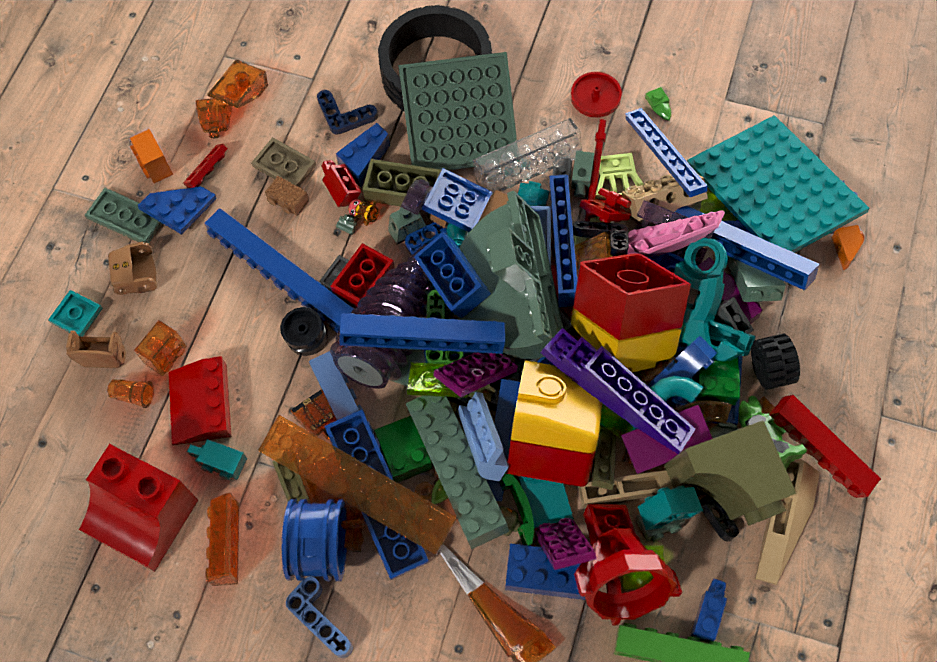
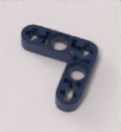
M321 90L317 94L318 104L333 134H342L372 123L378 118L377 108L374 105H365L341 114L329 90ZM324 97L328 99V104L325 103ZM330 109L336 111L333 115L327 114V111ZM351 117L358 118L356 122L349 121ZM334 120L337 121L339 127L335 126Z

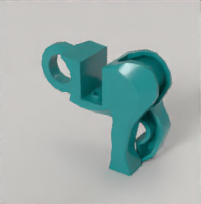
M702 238L689 244L685 251L684 261L676 263L674 271L675 275L691 284L690 288L700 291L694 305L687 302L678 344L686 343L689 346L695 339L701 336L717 352L712 357L713 360L730 361L740 355L747 356L751 351L756 336L714 321L725 286L723 284V271L727 266L728 260L726 249L715 239ZM708 246L714 251L716 259L712 268L702 271L696 265L695 257L699 249ZM711 340L721 341L719 346H715L711 343Z

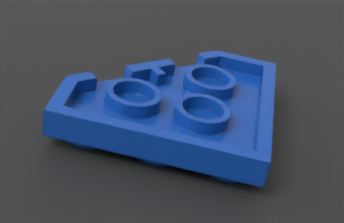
M202 186L149 193L138 204V208L140 211L182 235L216 200V194Z

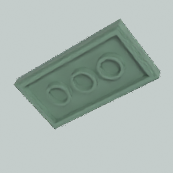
M107 188L102 190L85 214L87 219L137 242L149 243L162 225L161 222L140 211L138 208L139 202Z

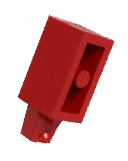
M333 160L323 161L321 167L325 176L322 181L338 208L349 206L351 201L357 199L361 194L360 188L345 164L336 165Z

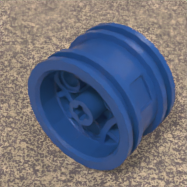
M290 499L286 506L282 531V565L285 579L292 581L296 577L298 581H303L308 576L323 577L325 581H331L332 577H334L335 581H342L346 566L348 519L345 501L338 500L337 504H335L333 499H329L326 504L308 503L307 499H300L299 503L296 499Z

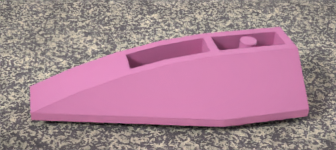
M723 210L710 212L704 215L631 230L628 233V254L637 253L646 257H652L684 248L718 228L725 212Z

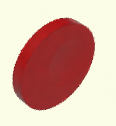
M603 72L585 73L575 80L571 88L573 106L581 114L588 117L599 118L608 116L618 108L621 102L622 91L618 81L611 75Z

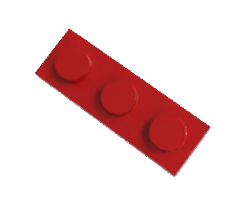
M224 144L215 145L183 184L187 188L198 187L203 182L202 178L213 171L214 164L225 157L224 153L228 148Z

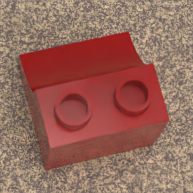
M109 443L86 478L90 487V500L87 512L78 530L155 572L199 500L181 480Z

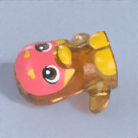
M355 199L349 205V214L355 218H362L365 226H368L369 222H375L379 217L376 201L367 204L360 199Z

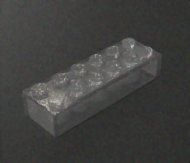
M569 118L473 159L477 185L491 191L492 196L496 190L501 192L512 188L517 184L552 170L554 166L560 167L568 163L570 159L572 161L575 160L576 151H582L581 131L573 120Z

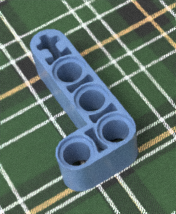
M306 577L288 595L285 602L286 607L337 657L347 658L352 653L353 647L351 642L312 605L321 595L322 585L315 577ZM315 583L317 585L315 591L307 592L308 585ZM301 599V606L293 609V601ZM315 613L317 615L316 620L313 623H307L308 615ZM331 628V635L326 638L322 637L323 629ZM336 639L346 647L344 651L339 650V647L334 643Z

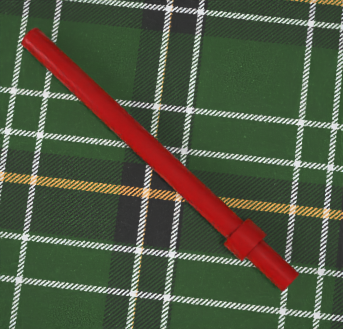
M605 119L599 120L598 132L595 134L596 146L588 200H594L596 196L603 143L606 141ZM586 213L585 221H590L593 215Z

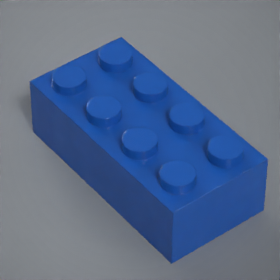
M442 232L414 256L450 311L461 319L491 295V292L455 241L446 233Z
M510 544L505 590L586 600L585 597L580 596L574 576L580 564L554 570L542 547Z

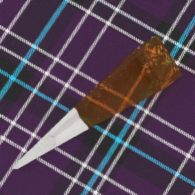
M430 533L429 537L508 658L511 657L514 662H540L556 649L543 630L497 595L433 533Z

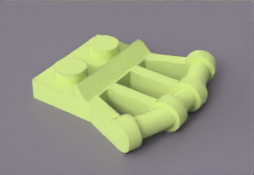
M632 153L601 156L599 184L595 199L601 198L606 200V197L598 194L599 189L603 188L604 180H609L611 191L617 192L615 179L622 178L624 191L629 187L627 177H631L636 186L644 185L636 173Z

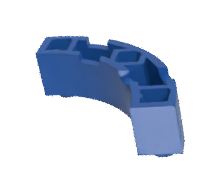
M699 336L675 358L678 361L677 363L673 360L647 386L651 388L659 380L671 376H681L690 379L702 367L707 369L714 362L712 357L717 352Z

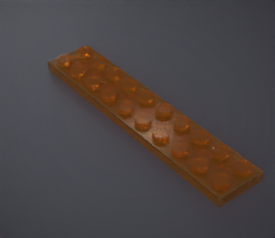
M278 415L258 449L259 452L339 499L344 500L346 503L435 555L438 554L458 518L281 415Z

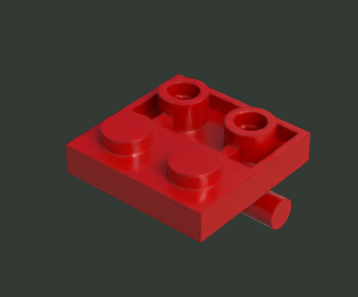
M600 188L598 194L606 197V201L594 199L581 200L579 207L585 209V213L593 216L596 215L600 217V221L606 223L629 220L631 213L619 208L620 205L629 208L631 202L624 199L621 194L604 188Z

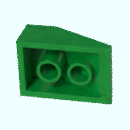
M738 357L730 361L714 360L707 369L702 367L696 372V382L702 385L703 389L695 398V402L736 405L740 398Z
M411 416L374 430L395 484L432 470L431 460Z

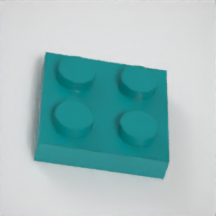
M69 290L48 321L69 333L75 331L79 336L83 337L103 308L90 299Z

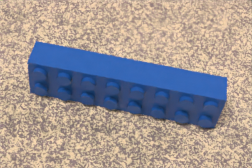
M363 410L325 425V429L390 580L428 564L427 555Z

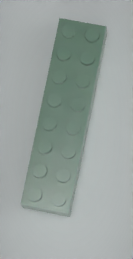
M440 387L407 402L406 406L471 549L510 532L486 479L478 473L468 441L443 388Z

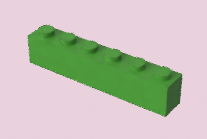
M624 623L623 626L619 625L617 629L614 648L615 655L648 662H749L750 652L744 651V648L740 646L722 647L720 642L709 641L708 644L700 642L701 639L696 637L679 638L677 633L666 632V635L657 633L658 630L636 629V625Z

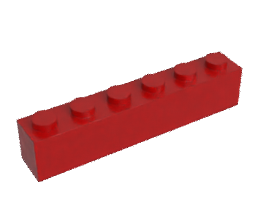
M793 394L782 397L769 414L774 419V423L786 430L792 440L803 444L806 448V453L813 456L818 461L820 467L828 470L833 475V479L842 484L851 496L855 498L868 497L881 480L866 463Z

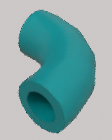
M671 376L659 380L650 389L665 402L670 397L679 396L692 403L703 389V386L687 377Z

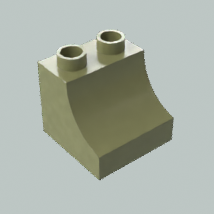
M764 420L687 448L664 465L673 488L678 486H685V488L694 487L696 490L708 494L723 507L730 520L744 515L748 526L787 511L782 500L796 494Z

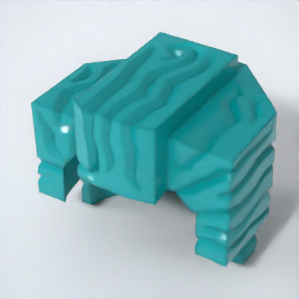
M529 181V184L520 183L518 195L529 206H547L550 192L542 189L541 183Z

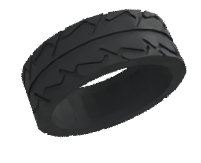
M432 5L410 10L399 16L386 28L380 40L378 58L382 84H384V90L393 104L398 105L397 107L404 111L401 81L394 71L393 65L398 55L415 41L429 37H448L466 44L476 55L492 54L490 37L484 26L478 20H475V17L454 7Z

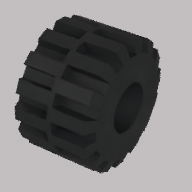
M782 333L754 340L751 348L752 365L758 381L765 390L795 384L799 381V357L788 335Z

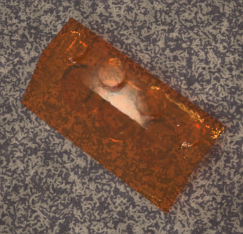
M225 493L212 499L210 507L207 508L210 527H207L209 547L206 548V558L209 560V567L206 568L205 576L212 586L238 584L239 502L231 493Z

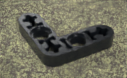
M576 221L573 223V235L577 237L610 239V255L612 257L628 254L627 226L617 223Z
M695 489L698 499L701 495L706 496L701 500L699 499L703 509L702 512L718 536L727 542L733 540L739 533L734 520H730L723 507L714 498ZM712 509L719 512L720 518L714 516Z

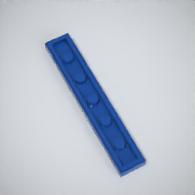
M501 379L494 425L508 463L520 382ZM486 479L495 500L502 502L504 491H502L499 481Z

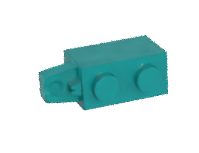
M208 439L201 448L190 444L187 450L189 455L196 457L195 462L201 465L203 471L208 473L215 471L220 473V477L227 480L231 478L238 480L247 461V457L243 452Z

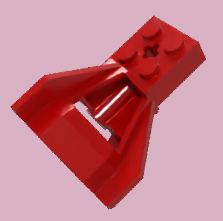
M587 505L583 516L597 559L581 563L574 576L580 596L585 597L587 605L603 620H611L612 625L615 626L619 625L621 620L637 619L665 606L670 597L681 596L682 589L676 572L666 565L653 550L646 549L641 543L640 538L635 533L626 505ZM649 571L654 577L648 584L639 589L621 593V575ZM605 584L607 593L599 591Z

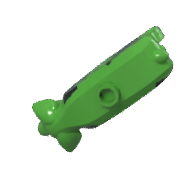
M749 396L748 402L745 400L741 402L738 411L741 428L764 420L785 469L794 460L802 458V455L806 453L804 445L793 446L783 441L782 435L786 433V430L774 423V419L769 415L770 413H762V406L757 397Z

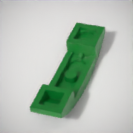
M505 472L499 484L502 491L511 490L523 525L517 530L523 545L530 546L533 542L534 522L528 498L516 478Z

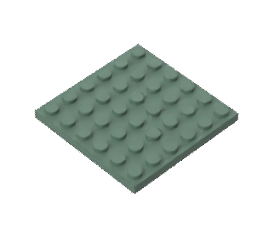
M507 52L398 65L411 165L440 170L443 168L454 170L519 161Z

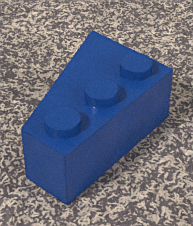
M375 123L336 153L338 165L345 164L360 187H362L366 179L370 160H380L389 148V134L378 123Z

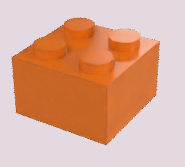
M150 129L130 138L133 144L130 148L147 179L151 178L153 183H156L173 175Z

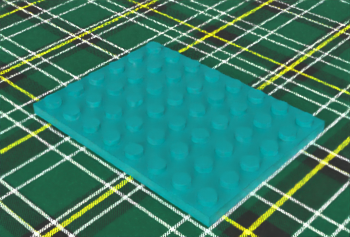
M775 115L687 160L695 172L704 177L707 187L751 234L794 253L869 211V207Z

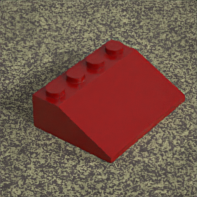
M223 357L201 359L169 371L172 445L232 437L227 364Z

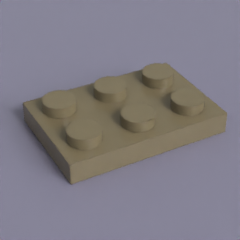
M272 137L251 164L254 168L273 179L280 176L299 187L316 166V161Z

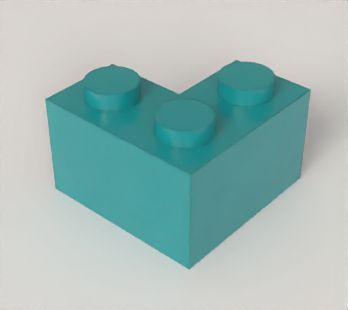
M678 486L674 489L669 487L661 488L657 491L658 494L645 498V502L638 506L646 530L661 529L674 520L690 519L703 511L695 488H685V486Z

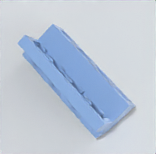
M475 392L467 406H459L458 415L478 473L485 479L500 481L509 466L483 393Z

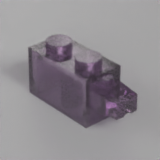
M416 179L409 187L401 207L418 215L433 187L429 186L430 183L423 179Z

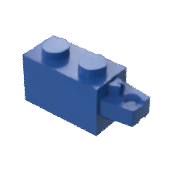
M713 579L708 590L702 595L690 636L708 643L709 641L716 640L727 598L724 597L725 582Z

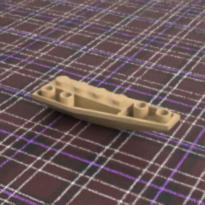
M799 459L791 462L786 469L796 494L782 500L787 511L767 519L755 576L757 580L774 585L778 583L814 506L820 472L807 462Z
M615 461L614 486L612 490L592 486L593 465L589 483L583 487L578 486L582 508H586L588 504H610L646 498L658 494L657 491L664 487L674 489L664 465H659L636 474L632 462Z

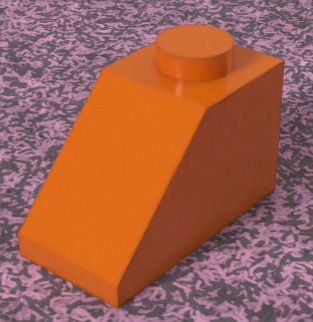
M858 225L839 228L835 230L831 237L843 270L848 268L864 242V234L860 231Z

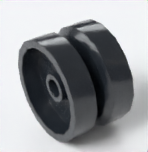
M306 307L295 308L282 319L280 325L281 335L290 349L296 354L302 356L314 355L325 346L328 339V331L318 313L313 309Z

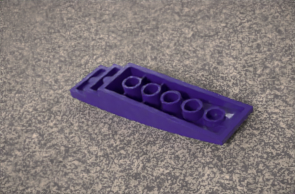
M562 328L540 352L564 374L609 409L675 453H681L694 433L695 428L603 346L596 350L583 337L577 341Z

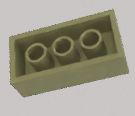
M371 159L363 186L364 199L369 202L400 207L414 204L416 209L422 210L442 170Z

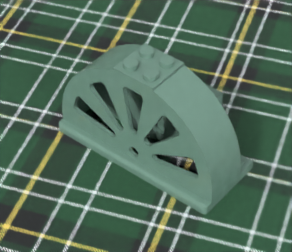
M515 191L507 193L509 200L507 204L495 209L482 218L468 233L460 246L464 256L491 292V295L462 319L460 318V320L504 322L505 345L503 354L521 359L543 358L544 356L540 352L563 328L540 217Z

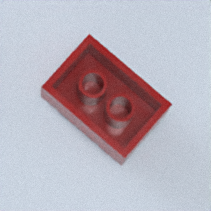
M362 243L330 286L332 293L348 305L365 314L395 272L394 260Z

